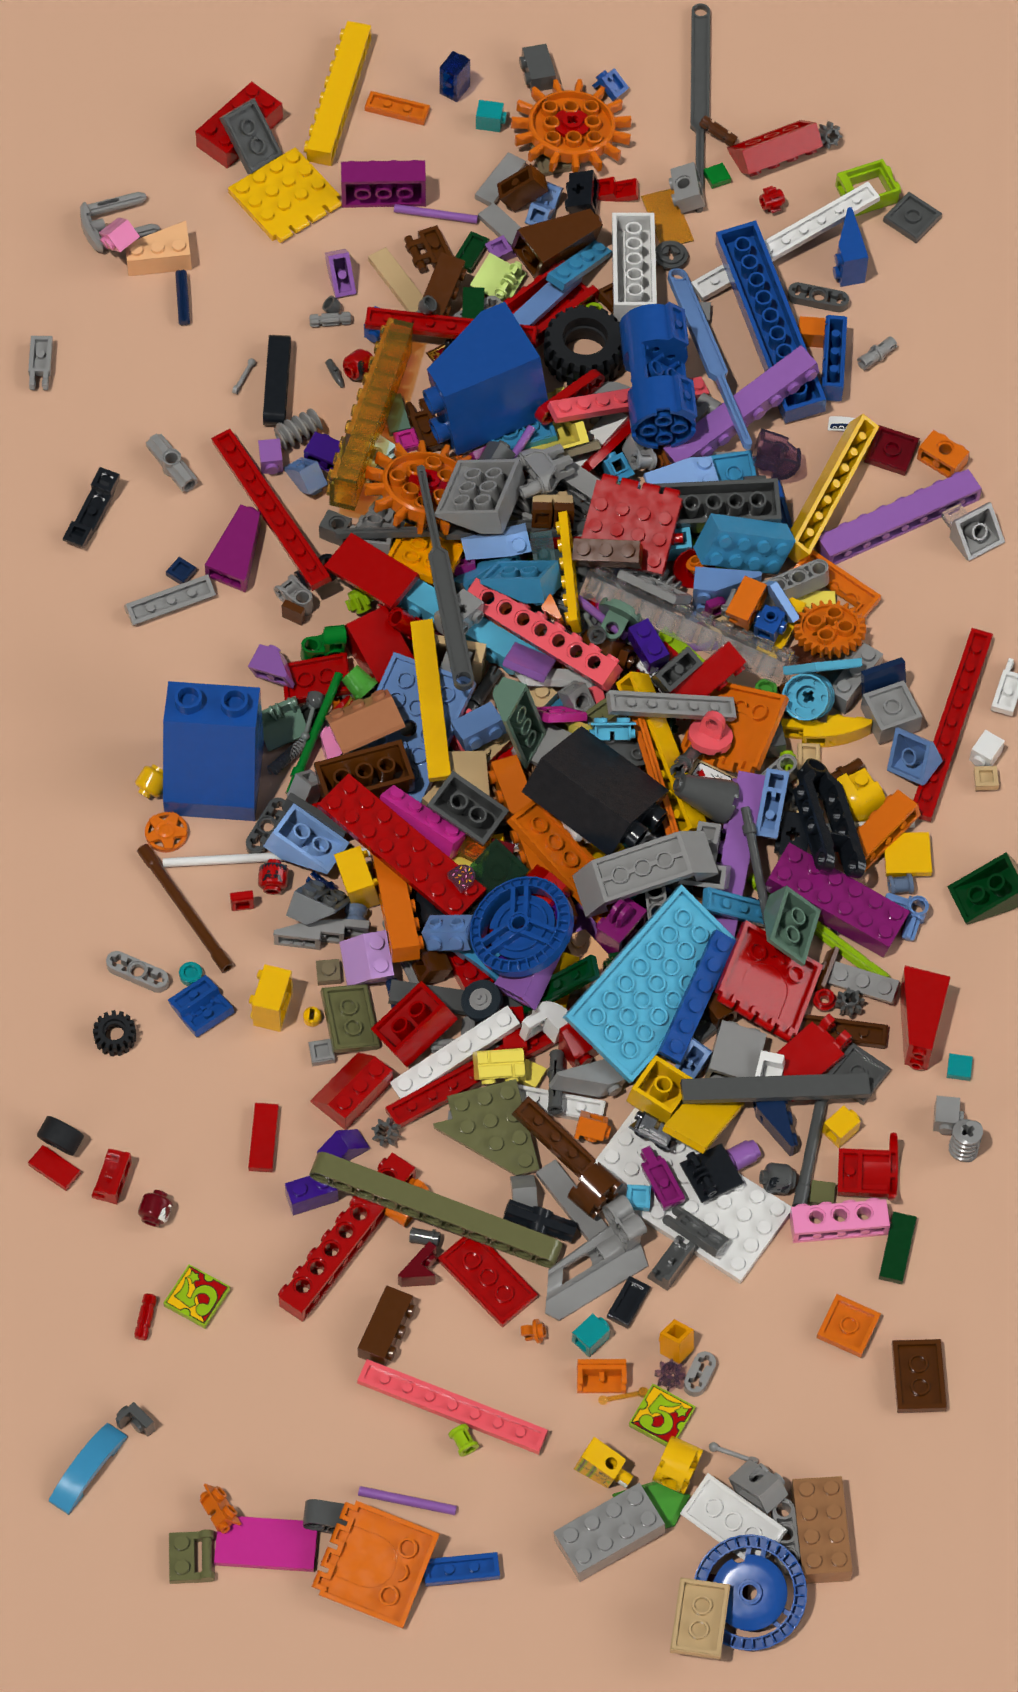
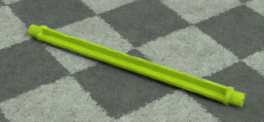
M752 873L747 878V882L757 891L754 874ZM817 922L814 935L818 936L831 948L835 946L840 948L838 951L840 955L860 969L891 978L890 974L867 959L866 956L821 922Z

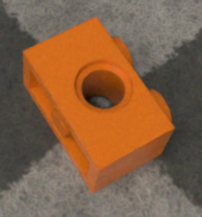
M933 430L919 446L917 459L949 478L954 473L961 472L966 466L969 451L964 446L948 439L946 435Z

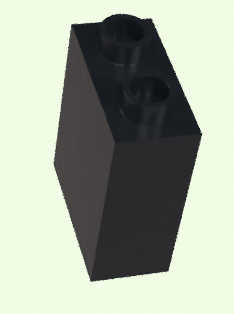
M582 726L540 759L522 790V793L606 855L617 852L624 845L627 848L639 845L647 832L653 834L668 814V811L660 805L669 790Z

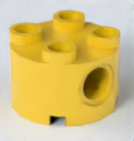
M671 1436L652 1481L685 1494L703 1449Z

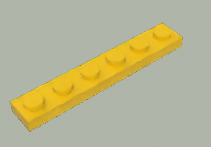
M567 511L558 512L559 521L555 522L557 534L561 536V539L557 540L559 553H562L563 556L559 558L560 569L564 571V575L561 576V583L563 589H566V593L563 594L564 606L568 607V612H564L566 625L571 626L572 632L579 633L582 632L576 568L572 561V528Z

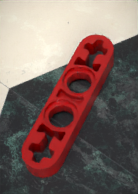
M596 369L590 370L539 406L535 412V418L541 424L548 425L554 421L547 408L549 401L590 395L603 385L605 376Z

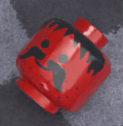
M363 349L355 350L343 360L345 375L355 381L365 378L374 370V357L370 352Z
M267 860V863L259 867L258 886L266 894H280L288 885V868L281 864L280 860Z

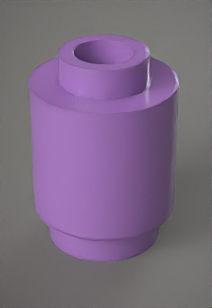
M745 1140L726 1150L737 1171L756 1162L757 1158L761 1157L759 1147L754 1140Z

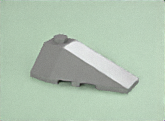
M380 495L376 500L383 498V496ZM374 501L370 505L369 511L365 515H361L359 522L350 528L396 527L393 525L396 512L389 508L376 513L374 511ZM395 538L363 539L387 555L395 542Z

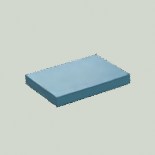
M862 658L783 666V674L794 675L858 668L862 666Z

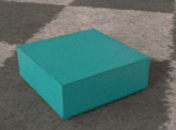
M949 1053L946 1078L970 1081L973 1057Z

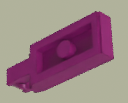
M650 1146L641 1149L640 1155L644 1163H641L642 1171L663 1211L685 1202V1196L665 1159L661 1156L655 1157Z

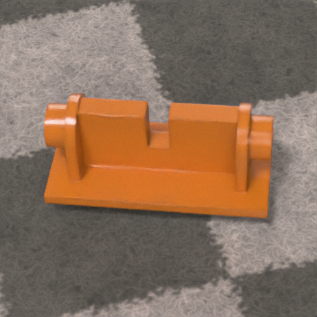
M204 1484L207 1491L200 1495V1503L208 1515L211 1516L216 1511L210 1519L217 1531L227 1533L233 1523L240 1526L241 1522L236 1516L237 1511L227 1501L225 1491L218 1486L213 1487Z

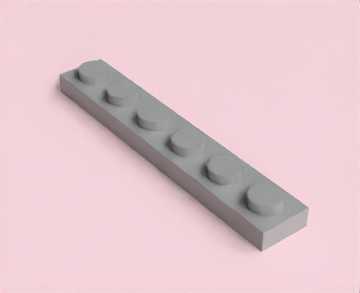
M609 690L606 693L608 715L702 720L706 712L713 710L721 713L726 721H734L737 718L734 697Z

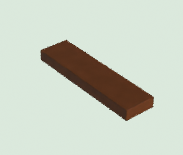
M805 1014L798 1033L812 1021L818 1026L824 1016ZM834 1018L836 1026L828 1031L835 1040L846 1030L852 1036L850 1038L852 1042L857 1046L886 1048L888 1025Z
M529 1096L512 1113L527 1130L578 1178L596 1162V1159Z

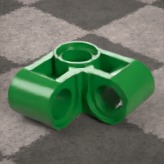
M345 625L325 626L322 635L303 639L300 652L301 660L344 653L345 644L347 643Z

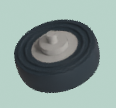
M488 980L472 982L465 988L461 997V1006L464 1013L476 1022H483L501 1010L504 1002L501 990Z

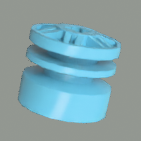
M801 673L793 676L785 684L782 694L789 698L785 710L798 720H816L824 717L832 709L835 702V691L831 682L826 677L817 673ZM814 692L812 696L815 699L807 701L808 696L806 693Z

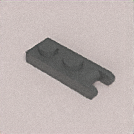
M678 1205L672 1208V1213L677 1216L676 1219L670 1215H666L662 1219L666 1226L714 1257L719 1254L729 1241V1238Z

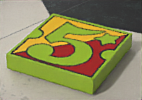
M189 1264L163 1304L164 1307L205 1329L229 1293L230 1286Z
M652 1384L629 1422V1427L667 1446L671 1436L679 1438L696 1406Z

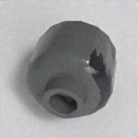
M771 1162L766 1165L764 1170L760 1171L759 1183L763 1184L767 1193L786 1195L790 1189L793 1190L795 1187L796 1173L788 1164Z

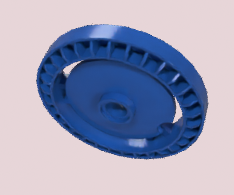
M525 876L508 880L490 891L475 910L470 927V941L473 950L480 961L496 974L506 977H524L538 973L556 961L567 947L574 927L573 910L562 890L546 879ZM531 894L543 895L555 902L558 916L557 924L555 913L551 906L542 898ZM489 923H490V927H489V928H490V930H493V931L490 932L489 934H487V929H488V926H489ZM499 953V954L502 955L503 957L508 958V959H512V960H506V959L498 958L497 956H495V954Z
M753 1534L738 1535L714 1546L701 1560L694 1579L708 1581L713 1567L721 1558L734 1550L746 1548L745 1560L741 1563H737L733 1559L727 1561L719 1569L713 1582L730 1584L726 1622L729 1625L746 1631L760 1630L771 1624L777 1627L774 1631L759 1637L738 1636L724 1629L723 1644L745 1651L761 1650L782 1642L798 1626L807 1603L806 1578L795 1556L777 1541ZM752 1548L761 1549V1555L751 1554ZM766 1552L776 1556L789 1571L794 1588V1598L790 1612L785 1608L788 1595L786 1580L781 1570L766 1558ZM747 1585H752L757 1590V1595L752 1600L746 1599L743 1595V1589ZM784 1613L787 1618L780 1624L777 1619Z

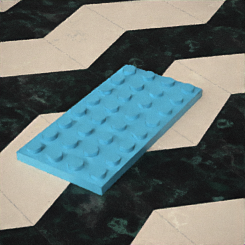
M683 885L678 886L600 974V978L591 984L563 1016L628 1083L633 1082L657 1054L712 932L717 929L735 940V937Z

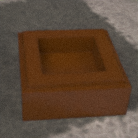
M285 600L281 605L282 617L302 626L305 621V608Z

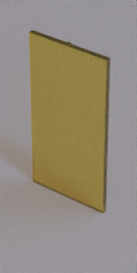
M667 189L641 196L647 213H654L655 233L659 243L677 241L685 244L694 241L684 214L681 213L678 206L675 207L671 195L674 194V190Z

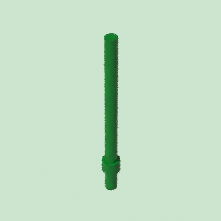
M339 672L334 673L309 734L310 738L306 741L297 766L292 769L290 774L292 778L285 792L286 794L290 789L295 774L305 771L326 719L325 716L329 712L343 678V674Z

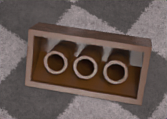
M401 739L314 762L322 799L348 773L378 798L393 785L405 793L415 791V777Z

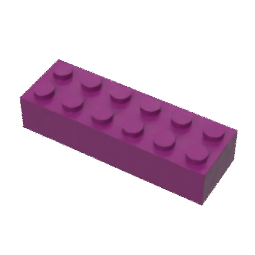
M790 842L765 883L766 891L771 894L787 885L821 910L818 921L881 957L885 956L910 912L835 868L831 872L816 869L812 855Z

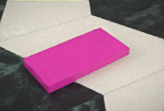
M237 1516L241 1522L240 1526L233 1523L227 1533L217 1531L214 1557L215 1566L314 1572L318 1531L304 1528L302 1520Z

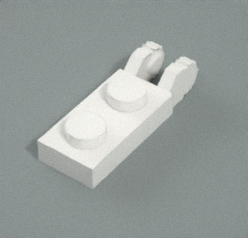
M1011 658L1008 659L1005 670L1003 669L991 706V711L1008 716L1013 715L1018 700V673L1011 672L1014 665V659Z

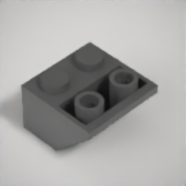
M310 880L294 891L286 916L307 925L335 914L348 905L350 899L345 896L346 894L343 891L332 890L325 887V884L321 881Z

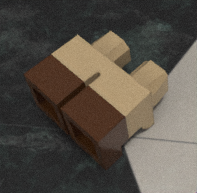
M559 491L556 495L542 494L541 492L533 495L531 528H551L552 514L553 528H556L555 522L559 521L558 512L567 511L571 528L573 529V496L568 495L565 491Z

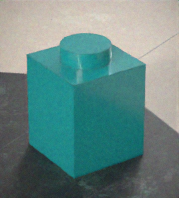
M479 100L476 113V129L500 132L502 124H506L507 112H504V103Z
M592 1313L572 1332V1342L590 1357L609 1339L610 1326L602 1317L597 1318Z

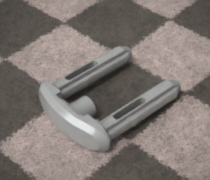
M135 192L92 204L82 203L80 206L81 226L85 237L94 250L102 253L105 249L100 241L102 237L98 232L106 226L103 218L92 221L91 216L141 204L147 198L145 193ZM156 224L134 228L139 234V238L160 231L159 225Z

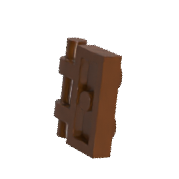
M438 225L418 231V239L413 240L411 235L404 238L405 248L408 253H411L413 257L412 262L420 273L427 270L425 264L428 262L435 268L441 252L452 256ZM424 248L426 253L420 254L418 249Z

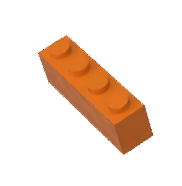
M898 789L893 795L887 796L884 804L878 810H874L862 826L856 828L866 859L865 871L921 815L918 804ZM836 852L838 861L842 865L839 853Z

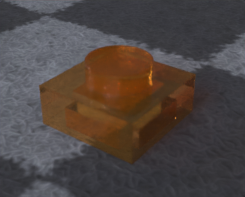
M467 835L458 850V855L475 864H479L489 846V842L482 846Z

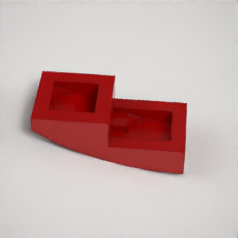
M614 177L598 179V200L612 202L638 200L639 182L637 178L617 182Z

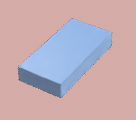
M768 581L765 583L767 584L768 594L775 605L786 613L785 621L791 623L797 621L799 615L778 582Z

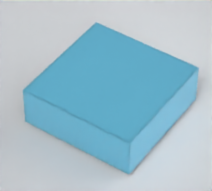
M627 1184L626 1197L631 1203L633 1210L650 1211L651 1186Z

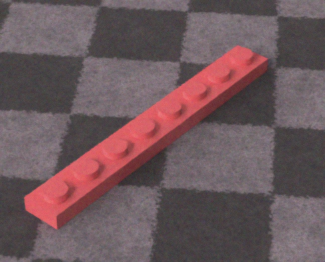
M701 376L689 378L694 382L696 400L703 393L709 395V391ZM630 388L549 401L547 408L555 424L628 412L627 394Z
M369 1359L366 1360L357 1380V1384L456 1423L467 1424L469 1428L538 1455L548 1434V1430Z

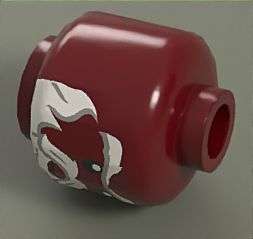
M154 1190L153 1193L143 1195L138 1209V1214L142 1218L141 1221L143 1223L159 1227L160 1224L168 1221L173 1204L167 1198V1193Z

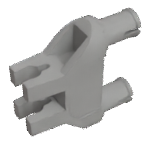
M561 444L546 449H526L519 452L517 457L514 458L520 459L522 469L526 470L534 480L518 487L523 500L540 492L542 494L552 492L560 480L575 473L573 466L569 465L573 463L570 455L564 456L560 454L564 452Z

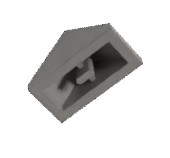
M534 1174L510 1176L512 1200L531 1207L538 1206Z

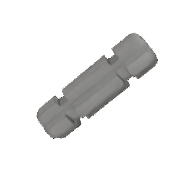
M338 312L322 313L321 316L311 314L309 316L310 326L319 327V324H322V326L339 325V323H342V325L351 324L350 312H342V314Z

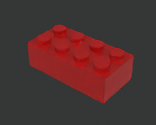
M252 81L195 131L196 146L227 169L239 159V156L220 117L248 100L255 98L270 130L283 119L282 102Z

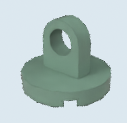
M605 597L601 599L598 605L599 610L606 615L601 627L605 630L606 640L608 641L619 639L626 626H633L642 620L640 613L636 615V610L621 600L612 598L611 601H608V598ZM613 624L617 627L618 632L616 634H609L605 627Z

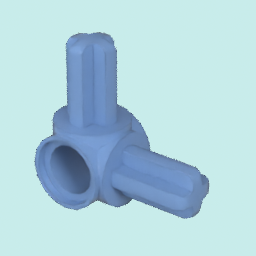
M887 893L886 898L910 911L906 917V923L901 936L906 941H914L919 924L924 923L929 908L926 898L918 895L909 896L907 899ZM912 906H920L923 911L915 912Z

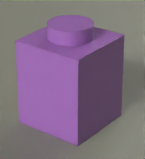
M280 438L258 440L261 473L276 474L283 472Z

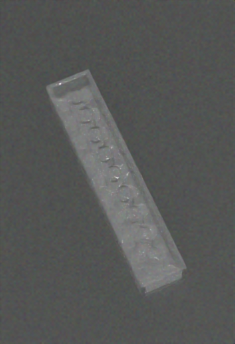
M597 567L588 571L579 595L595 603H600L601 599L605 597L608 598V601H611L612 598L621 600L631 605L636 610V615L641 614V621L648 618L655 630L711 655L729 641L746 660V663L743 664L745 670L778 685H783L790 680L791 675L783 674V666L796 665L799 657L794 655L795 651L787 647L780 649L774 646L775 642L767 638L760 640L753 637V632L745 629L740 631L733 628L734 624L727 620H722L721 622L713 619L714 615L709 612L702 611L700 613L693 610L694 606L691 604H672L617 578V575L613 574L614 570L610 568Z

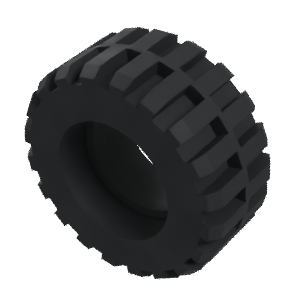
M578 305L577 308L569 307L566 308L564 313L561 311L556 314L555 318L551 319L544 334V361L549 372L553 376L556 375V379L563 383L565 381L569 386L592 369L598 370L605 376L604 382H609V378H615L618 375V371L622 369L623 355L619 328L620 322H617V318L613 314L608 315V311L602 308L599 310L596 309V306L592 305L590 307H584V305ZM590 339L599 343L603 348L596 353L582 355L571 351L567 345L574 340Z

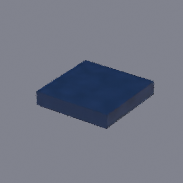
M900 657L861 671L862 696L865 693L903 680L906 683L904 659Z

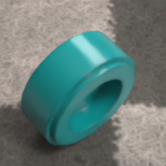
M195 962L184 963L179 969L181 982L189 986L203 977L200 965Z

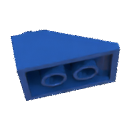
M852 207L847 209L838 252L834 256L836 266L833 267V275L835 279H838L840 287L865 283L869 257Z

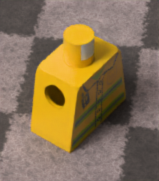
M593 1437L574 1467V1470L606 1488H609L613 1481L627 1488L633 1478L632 1474L622 1469L626 1459L596 1437Z

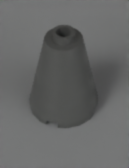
M682 774L673 783V790L677 797L715 823H726L736 808L732 804L734 798H739V785L733 780Z

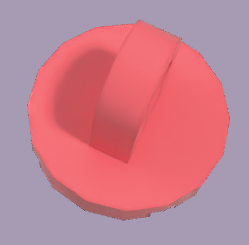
M712 710L706 712L702 720H695L690 725L687 738L695 750L703 754L715 755L717 752L725 753L731 747L733 734L732 730L727 726L724 716Z

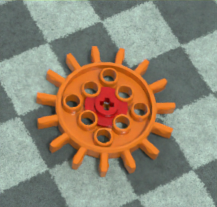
M554 79L553 93L546 96L537 87H532L531 97L536 101L534 105L522 100L517 101L516 111L528 115L529 118L512 117L511 128L528 129V132L515 135V145L517 147L532 143L534 148L529 151L528 160L532 162L540 155H545L550 158L549 172H553L556 169L558 162L572 164V172H579L580 163L589 161L597 172L602 171L603 163L600 156L604 153L616 161L620 160L621 150L613 146V142L624 145L630 144L631 134L616 131L615 129L631 127V116L614 117V113L622 110L623 101L618 99L606 105L602 101L605 94V87L603 86L591 95L582 92L583 82L582 79H578L575 84V91H562L558 79Z
M420 440L417 452L407 453L398 442L395 443L394 448L395 459H391L378 451L375 464L384 468V470L367 466L365 472V479L381 482L366 483L365 496H383V498L375 501L374 511L378 513L391 508L396 512L393 520L394 526L397 527L406 518L417 522V534H422L427 520L417 476V466L423 465L425 467L435 514L457 461L449 458L450 445L445 444L441 449V453L438 454L427 452L425 441ZM467 455L461 460H472V457ZM435 517L436 524H439L443 535H448L450 523Z

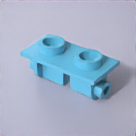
M597 717L594 718V722H588L589 725H593V729H589V732L600 740H610V732L614 731V740H631V738H635V729H631V725H636V722L630 721V717H617L616 722H607V718Z

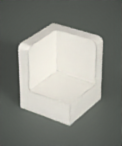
M761 1050L755 1077L782 1076L785 1056Z

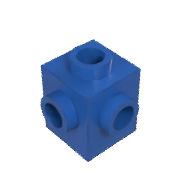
M765 604L763 610L758 611L755 615L754 636L774 644L779 634L783 635L788 624L785 622L786 613L779 607H771Z

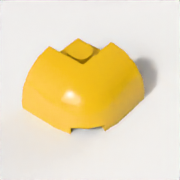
M865 768L849 776L845 773L836 779L843 786L853 821H867L869 815L884 804L886 798L878 781H873Z

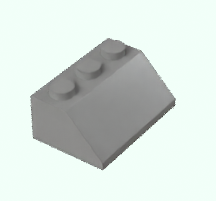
M862 643V646H856V651L849 649L848 656L841 653V657L838 658L835 654L830 660L862 658L861 667L820 673V675L826 677L831 682L835 691V702L832 707L844 715L862 693L861 671L882 664L883 653L866 643Z

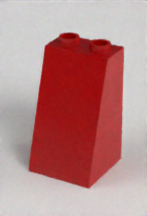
M382 606L345 625L346 647L359 667L378 681L375 685L377 688L394 652L414 659L401 633L388 624L387 616L389 612L386 606Z
M905 965L899 989L904 1065H908L915 1070H927L950 976Z

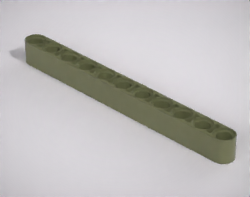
M326 1152L317 1153L309 1174L312 1179L322 1184L543 1267L551 1268L557 1263L563 1246L561 1241Z

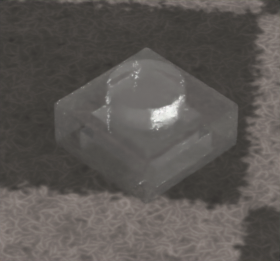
M960 503L943 511L941 518L951 530L952 522L967 514V511Z

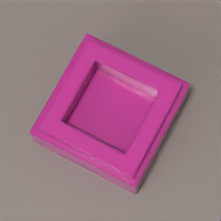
M414 428L393 433L395 443L399 442L407 453L418 449L419 441Z

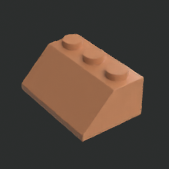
M388 689L377 690L370 697L357 699L343 709H334L329 715L325 716L334 739L343 754L406 727Z

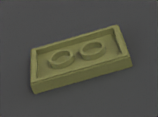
M367 984L321 988L320 992L333 1054L379 1049V1039L371 1030L375 1025Z

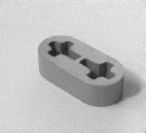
M710 1352L698 1353L692 1362L684 1380V1390L689 1396L698 1397L702 1395L713 1375L716 1359ZM706 1359L709 1361V1364L702 1372L700 1371L701 1362H704ZM696 1377H699V1386L692 1389L691 1383L695 1381Z

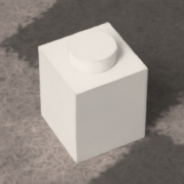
M985 730L971 749L969 760L975 766H993L1003 751L1005 740Z

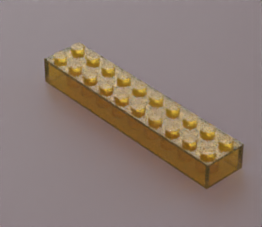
M388 318L386 326L382 325L379 336L381 340L375 343V356L370 357L368 369L370 370L368 373H364L363 389L359 388L356 399L358 402L353 404L351 410L352 419L347 420L345 426L346 435L340 439V452L335 453L333 459L334 468H330L327 481L330 483L328 484L326 495L330 496L329 505L352 511L356 509L366 481V467L371 466L376 453L375 440H378L379 434L381 436L383 434L412 353L413 323Z

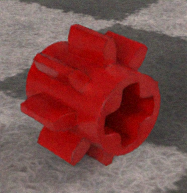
M773 186L764 188V193L759 196L762 209L768 210L771 213L781 211L780 206L785 203L782 190L776 189V187L773 188Z

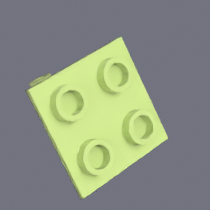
M489 253L470 286L485 288V295L496 296L501 302H504L505 299L511 298L514 295L526 272L522 271V264L515 261V263L510 264Z

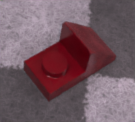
M429 1241L398 1274V1285L401 1287L436 1284V1276L428 1270L437 1260V1247Z

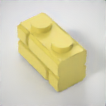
M523 1048L475 1051L472 1054L474 1079L481 1080L482 1084H495V1079L503 1078L504 1081L516 1079L519 1082L518 1077H525Z

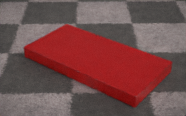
M350 533L324 565L326 570L391 610L396 608L420 578L417 572L353 533Z
M462 1237L438 1257V1262L502 1328L538 1298V1294L490 1246Z

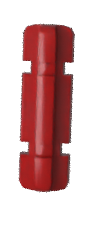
M146 1293L143 1295L142 1306L134 1333L135 1338L145 1341L148 1338V1330L157 1300L153 1294Z

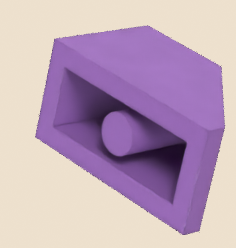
M346 249L326 252L325 259L335 298L356 294L349 252Z
M259 644L248 668L257 678L293 688L295 684L287 661L280 653L281 650L274 645L265 646Z

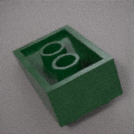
M1007 852L947 886L965 924L968 925L1018 907V865Z

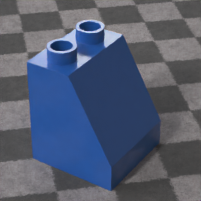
M506 302L483 310L428 367L427 372L431 387L422 391L430 413L432 415L437 413V417L429 419V425L438 444L448 441L456 455L538 421L535 418L536 410L548 401L541 358Z
M168 681L163 719L164 812H174L179 816L255 821L264 749L260 687Z

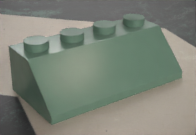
M502 677L500 683L494 687L493 698L522 767L527 769L547 732L527 684Z

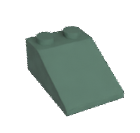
M787 885L769 895L764 910L767 942L799 965H805L821 910Z

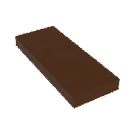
M835 946L827 951L824 961L821 963L823 967L814 989L815 992L825 988L840 948Z

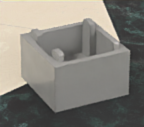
M904 680L863 694L861 710L866 719H872L871 730L878 744L892 740L895 728L897 727L910 733L920 730L922 715Z

